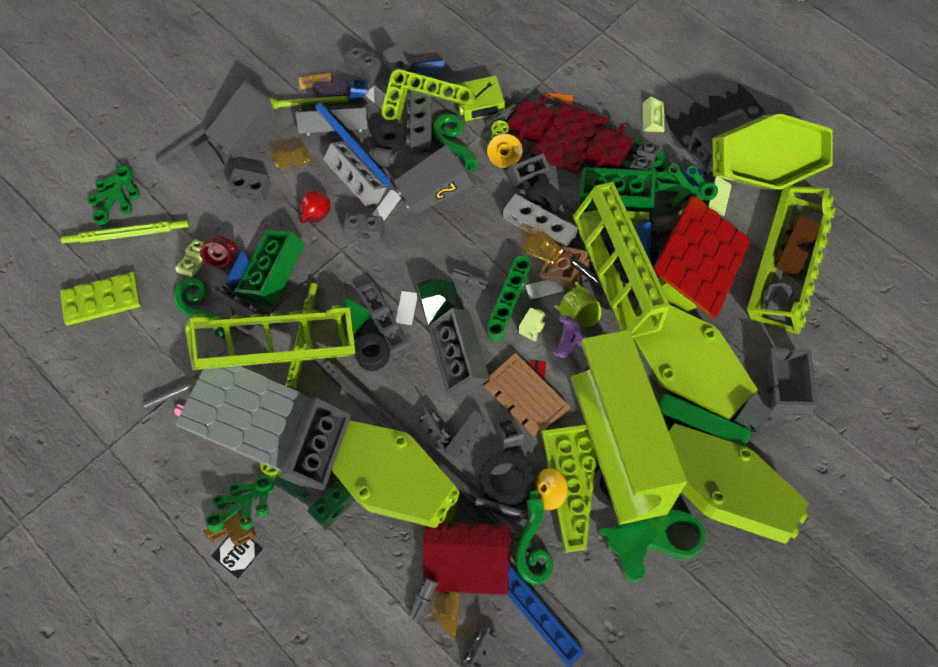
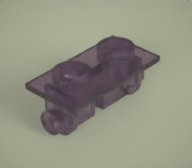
M346 80L312 83L314 98L348 96Z

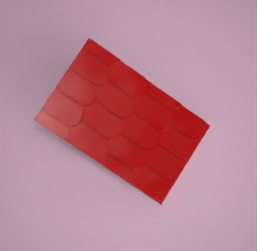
M695 196L689 198L653 269L655 274L659 276L658 280L671 306L684 312L699 307L714 319L717 318L723 306L726 295L734 281L735 274L750 244V240L743 232L735 229L729 221L721 218L715 210L707 207L701 199Z

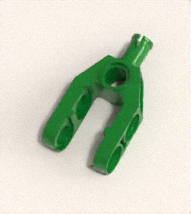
M632 137L634 138V144L629 152L637 156V151L643 140ZM659 149L650 171H656V179L660 183L668 182L681 185L676 177L669 173L668 169L672 163L663 151ZM624 159L619 169L630 170L633 161Z

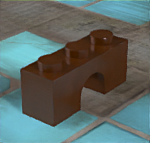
M801 215L797 222L793 220L788 230L791 234L790 236L786 235L782 243L785 247L783 250H779L775 260H778L775 268L797 277L809 254L801 250L798 245L810 248L821 224Z

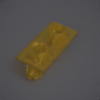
M295 148L292 152L281 150L277 151L276 154H272V157L275 160L277 159V161H274V166L279 168V170L291 168L290 161H294V167L307 166L310 163L309 156L306 157V155H309L307 149L304 150V148Z

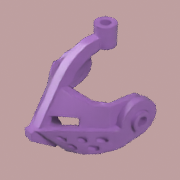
M562 315L559 317V321L564 323V329L560 343L553 354L558 357H567L569 353L573 352L574 347H582L581 341L587 337L582 334L577 321H574L570 316Z

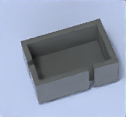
M771 348L765 356L768 392H771L768 396L769 408L773 410L772 413L810 414L818 406L811 349H793L789 354V349Z

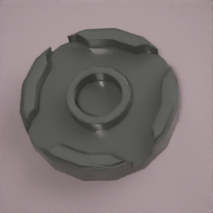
M784 282L773 283L763 291L761 297L762 307L767 310L791 312L793 303L798 302V297L790 285ZM767 314L770 318L774 320H786L790 318L787 316Z

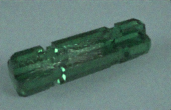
M279 474L273 480L275 486L283 489L293 497H297L303 503H306L310 498L311 494L308 491L278 477Z

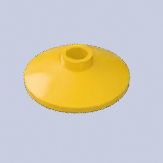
M501 134L490 141L487 154L494 165L508 168L517 164L521 159L522 145L516 137L509 134ZM506 151L508 154L502 155V152Z
M548 468L536 476L533 491H538V497L543 499L545 510H554L565 501L568 485L565 476L559 470Z

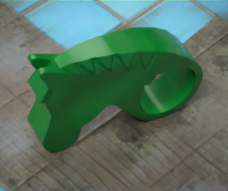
M670 509L667 515L621 525L618 523L613 528H601L598 532L599 536L607 540L608 550L618 557L625 580L634 584L641 582L645 574L643 561L648 549L675 559L687 560L700 552L706 538L704 526L699 519L691 514ZM686 523L696 531L698 545L692 550H679L671 545L665 530L667 531V528L672 524Z

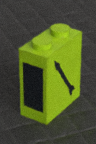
M496 75L456 84L469 88L475 95V100L471 105H458L459 114L463 115L465 121L493 116L497 114L498 110L505 109V101ZM469 92L463 94V101L469 99Z

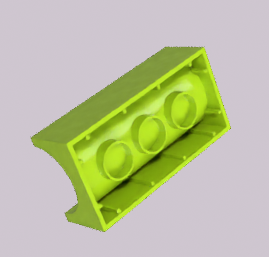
M626 330L583 338L581 345L590 369L572 375L571 381L619 525L667 515L686 485L687 479L631 332Z

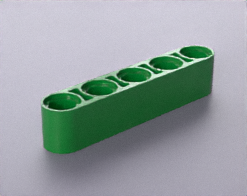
M521 255L514 260L488 322L487 336L492 342H500L504 338L529 277L531 262L526 256ZM518 281L519 284H513L512 282ZM506 297H512L513 299H512V300H506L505 298H506ZM499 313H506L507 315H506V316H499L498 314H499ZM499 329L500 332L494 333L491 330Z
M660 393L658 395L657 403L665 421L747 447L752 434L747 428L668 394Z

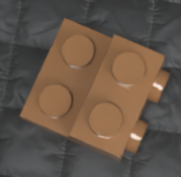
M554 245L539 276L541 279L557 282L560 287L574 289L576 288L575 282H578L580 285L583 284L584 275L574 268L570 261L576 258L586 268L590 269L591 259L587 251Z

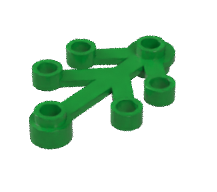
M677 164L670 165L668 170L681 185L660 183L658 179L655 182L657 184L655 193L659 190L680 192L671 200L664 202L663 207L668 212L672 211L675 205L691 193L698 194L696 197L702 201L713 200L718 194L717 186L712 182H706L698 173L696 166L688 167L687 174L689 177H693L699 186H692L680 172ZM672 167L678 168L676 173L671 172ZM692 168L696 170L694 175L689 173V170ZM707 188H710L712 190V193L710 195H707L705 193V190ZM685 202L682 205V211L684 210V206L687 204V202ZM667 203L673 204L671 209L666 208Z
M120 166L116 169L114 176L96 182L95 187L101 193L90 195L87 199L88 203L92 207H96L100 204L101 200L108 198L102 210H97L92 215V219L97 225L105 226L108 224V214L116 199L120 204V211L123 215L132 213V207L126 202L121 191L125 184L128 190L127 195L131 200L135 201L140 197L139 192L131 182L134 174L129 167ZM115 183L114 187L108 189L109 185Z
M261 476L256 479L255 483H234L230 485L229 492L231 496L218 495L213 498L212 502L214 508L218 510L223 509L226 504L234 505L222 514L212 513L207 516L206 524L208 529L215 533L221 531L224 527V522L242 508V517L239 520L240 527L243 530L252 528L251 511L253 500L259 496V504L255 508L256 513L259 517L267 516L269 514L267 499L268 494L275 488L274 481L268 476ZM242 492H249L247 495H241Z

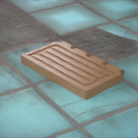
M516 353L489 376V382L484 386L493 396L500 393L496 399L506 410H509L512 406L514 407L510 414L520 424L527 420L523 427L532 436H535L538 432L541 434L543 430L550 428L570 409V406Z

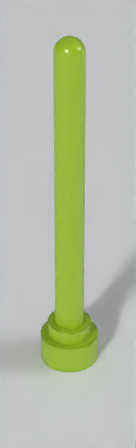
M348 96L277 100L274 97H268L271 100L274 111L278 107L317 105L319 102L322 104H336L349 101Z

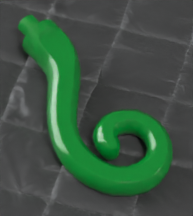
M454 114L438 116L432 125V135L435 141L441 147L447 144L452 153L461 158L464 167L472 173L475 172L478 162L473 152L463 145L448 140L441 133L443 124L454 123L456 128L450 129L448 126H445L443 131L448 137L460 135L463 131L462 120Z
M189 277L177 284L174 290V302L180 312L191 318L196 314H205V317L208 318L220 317L213 312L193 308L184 300L185 291L193 286L198 287L199 292L197 294L188 292L186 294L187 300L191 303H198L205 299L208 294V288L203 280ZM222 327L211 328L214 335L225 339Z
M531 491L530 500H527L528 519L517 541L514 557L517 571L522 579L530 584L540 585L550 578L553 571V561L546 550L535 548L528 555V563L530 566H534L539 557L544 558L546 561L543 564V569L539 573H533L527 565V547L541 525L544 516L543 499H539L538 491Z

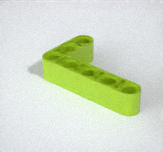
M397 69L392 72L382 107V116L387 120L398 121L402 114L408 90L469 106L474 102L475 95L467 87ZM400 75H403V81L398 83V77ZM417 79H419V80H420L419 86H418V87H414V86H413L414 81L417 80ZM436 84L435 91L430 92V86ZM452 88V95L446 96L447 89ZM399 92L398 99L393 100L394 93ZM469 92V99L463 101V94ZM394 109V115L389 117V111Z

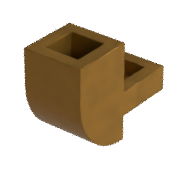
M238 512L224 522V527L221 531L215 533L208 528L203 530L206 538L211 542L229 534L232 543L237 547L255 538L256 535L253 528L243 530L240 527L239 520L242 515Z

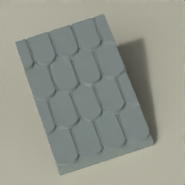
M211 353V355H210L209 358L220 357V356ZM242 366L203 369L175 424L177 427L281 471L307 402L313 399Z

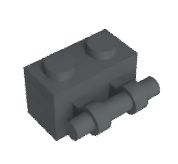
M544 153L514 164L507 170L513 187L521 184L523 186L522 189L517 191L520 197L528 196L529 190L534 185H530L529 181L533 179L552 184L550 178L544 179L543 177L550 171Z

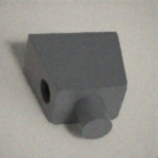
M398 44L383 51V69L389 77L397 69L411 72V67ZM400 75L398 77V83L403 81V75Z

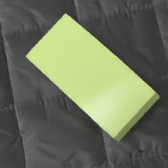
M196 239L193 240L185 249L186 256L176 266V272L189 277L195 276L204 263L200 257L201 246L204 242Z

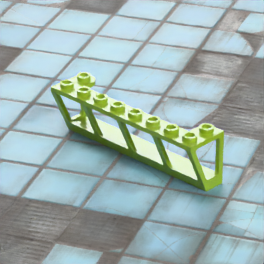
M614 182L596 185L575 212L573 219L620 331L630 330L632 337L661 331L670 308L666 295ZM593 199L598 210L583 213ZM604 227H606L615 248V252L611 256L600 234ZM618 257L629 279V283L625 287H623L613 264ZM632 288L642 309V314L636 317L627 296ZM660 313L659 319L653 315Z
M788 186L782 190L747 308L751 320L794 334H800L801 328L805 327V313L810 309L809 298L810 295L814 294L815 290L813 283L815 279H818V265L823 261L822 250L827 246L826 235L831 231L830 220L835 216V207H832L833 196H830L829 188ZM794 192L823 194L822 205L796 198ZM798 204L823 212L821 227L815 238L816 243L810 264L804 263L802 269L808 272L801 296L797 295L798 302L793 303L791 312L763 309L761 297L766 287L773 282L776 271L775 267L778 263V260H775L779 250H782V243L786 233L790 232L788 231L790 228L789 223L794 206ZM763 314L791 317L794 327L762 316Z
M335 305L331 307L332 309L326 310L325 313H319V310L308 311V314L294 311L290 312L289 315L271 313L267 317H262V314L250 315V318H243L242 315L231 316L230 319H223L222 317L208 318L205 317V314L193 315V318H190L185 324L192 370L351 356L355 354L350 307L343 308V305ZM344 315L346 316L349 345L341 321V317ZM334 319L342 347L313 349L306 321ZM300 322L307 350L275 352L268 324ZM263 325L269 353L235 356L229 327ZM222 327L229 356L198 359L195 329Z

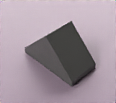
M514 417L495 422L504 452L523 446L524 435Z

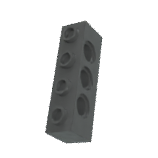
M414 91L408 92V102H411V106H407V113L410 116V120H407V130L410 131V134H407V145L411 146V152H432V96Z

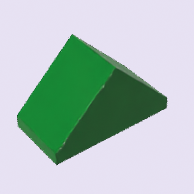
M342 298L344 308L350 307L353 338L356 339L370 319L369 311L347 298Z

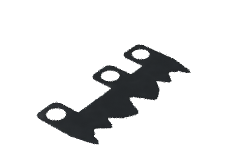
M737 84V93L727 91V98L714 95L709 96V108L694 102L689 108V115L680 112L678 119L671 118L668 115H665L670 130L682 147L688 148L689 144L684 143L682 137L684 135L692 136L693 132L691 129L700 125L704 127L711 123L718 122L716 118L740 107L751 119L762 115L764 110L749 91L740 84ZM756 106L759 112L755 115L750 114L748 107Z

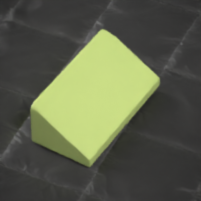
M650 96L642 104L643 131L664 132V102Z
M715 177L713 183L718 188V194L713 200H709L707 207L724 216L732 185L720 177Z

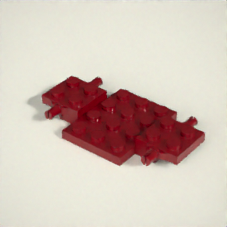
M541 96L538 103L523 99L507 123L509 129L518 133L516 138L520 143L523 138L536 143L530 152L531 157L544 153L548 164L577 175L585 162L596 165L595 168L610 166L619 169L634 144V138L623 135L626 129L625 125L620 124L616 131L606 129L609 124V118L564 102L561 103L554 114V109L544 106L548 100L546 96Z

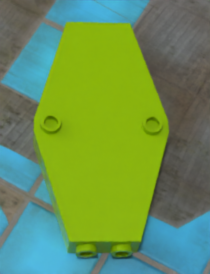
M784 114L764 115L712 138L713 176L762 189H784L832 166L833 129Z
M640 304L637 305V309L634 311L636 317L642 314ZM670 305L661 331L633 337L638 353L657 385L664 391L700 409L730 421L744 407L750 397L753 398L756 395L757 387L721 332L715 326ZM660 313L654 314L653 316L659 319Z
M349 420L332 471L360 506L369 512L433 528L442 523L446 517V512L451 505L457 502L460 492L412 436L402 431Z
M678 424L672 426L669 434L687 479V483L681 492L704 515L710 519L784 544L787 543L790 537L795 539L801 529L797 526L798 523L803 524L809 515L806 509L810 503L763 459L746 446Z

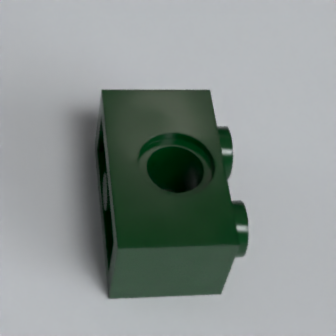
M336 481L307 512L326 530L355 500Z

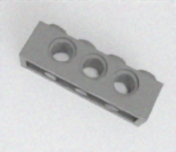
M344 141L331 143L323 160L365 206L378 204L387 187Z
M515 194L503 210V219L551 246L557 245L569 248L576 238L578 228L574 224L560 219L558 215L544 210L540 205L531 203L523 196L520 197Z

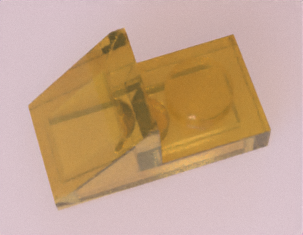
M543 231L538 237L532 235L522 247L524 253L552 264L563 251L562 247Z
M450 592V598H446L445 611H449L448 614L431 613L432 617L451 640H456L460 598L459 593Z

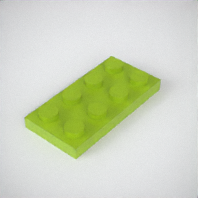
M134 272L60 290L63 319L67 326L141 307L137 277Z

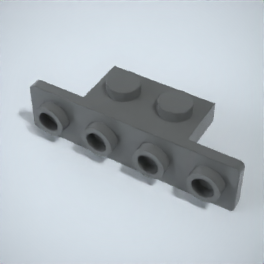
M226 286L213 287L212 292L226 299L218 315L223 319H230L231 316L242 315L243 318H250V315L262 314V317L270 316V313L261 311V307L246 302L245 297L233 294L232 290ZM270 323L268 325L270 327L279 326L280 323ZM256 325L235 327L246 334H252Z

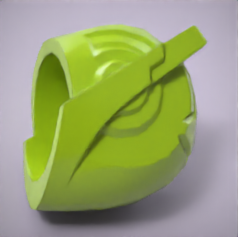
M575 282L576 288L571 289L563 297L560 306L555 305L554 307L562 315L572 317L574 321L578 322L580 327H592L601 318L600 303L584 287Z

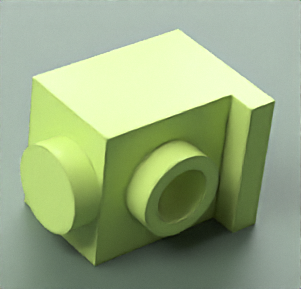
M530 307L519 325V334L536 342L538 332L540 333L545 325V322H543L545 313Z

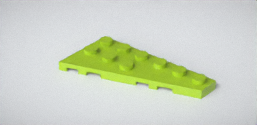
M581 425L543 430L541 435L548 468L559 470L565 476L568 485L566 499L556 509L564 553L585 550L587 547L591 498L596 469V453L587 426Z

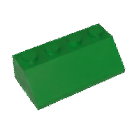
M583 167L580 206L596 185L614 182L627 211L649 212L653 214L656 171ZM593 199L585 210H598Z
M266 230L234 292L260 305L275 306L305 244L292 231Z

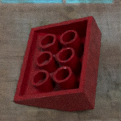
M439 523L436 528L425 526L423 539V582L426 576L435 579L438 585L434 592L508 596L512 530L509 526Z

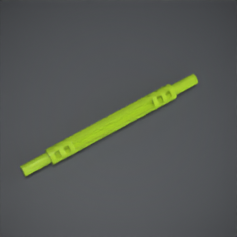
M188 220L176 222L162 221L79 232L77 235L61 236L62 244L79 241L80 243L170 232L172 229L189 227L190 224Z
M310 283L302 314H308V311H312L315 308L316 302L314 300L318 286L315 283ZM306 321L308 330H310L312 321ZM299 323L293 351L305 350L306 348L301 323ZM303 360L290 362L286 387L293 390L297 389Z

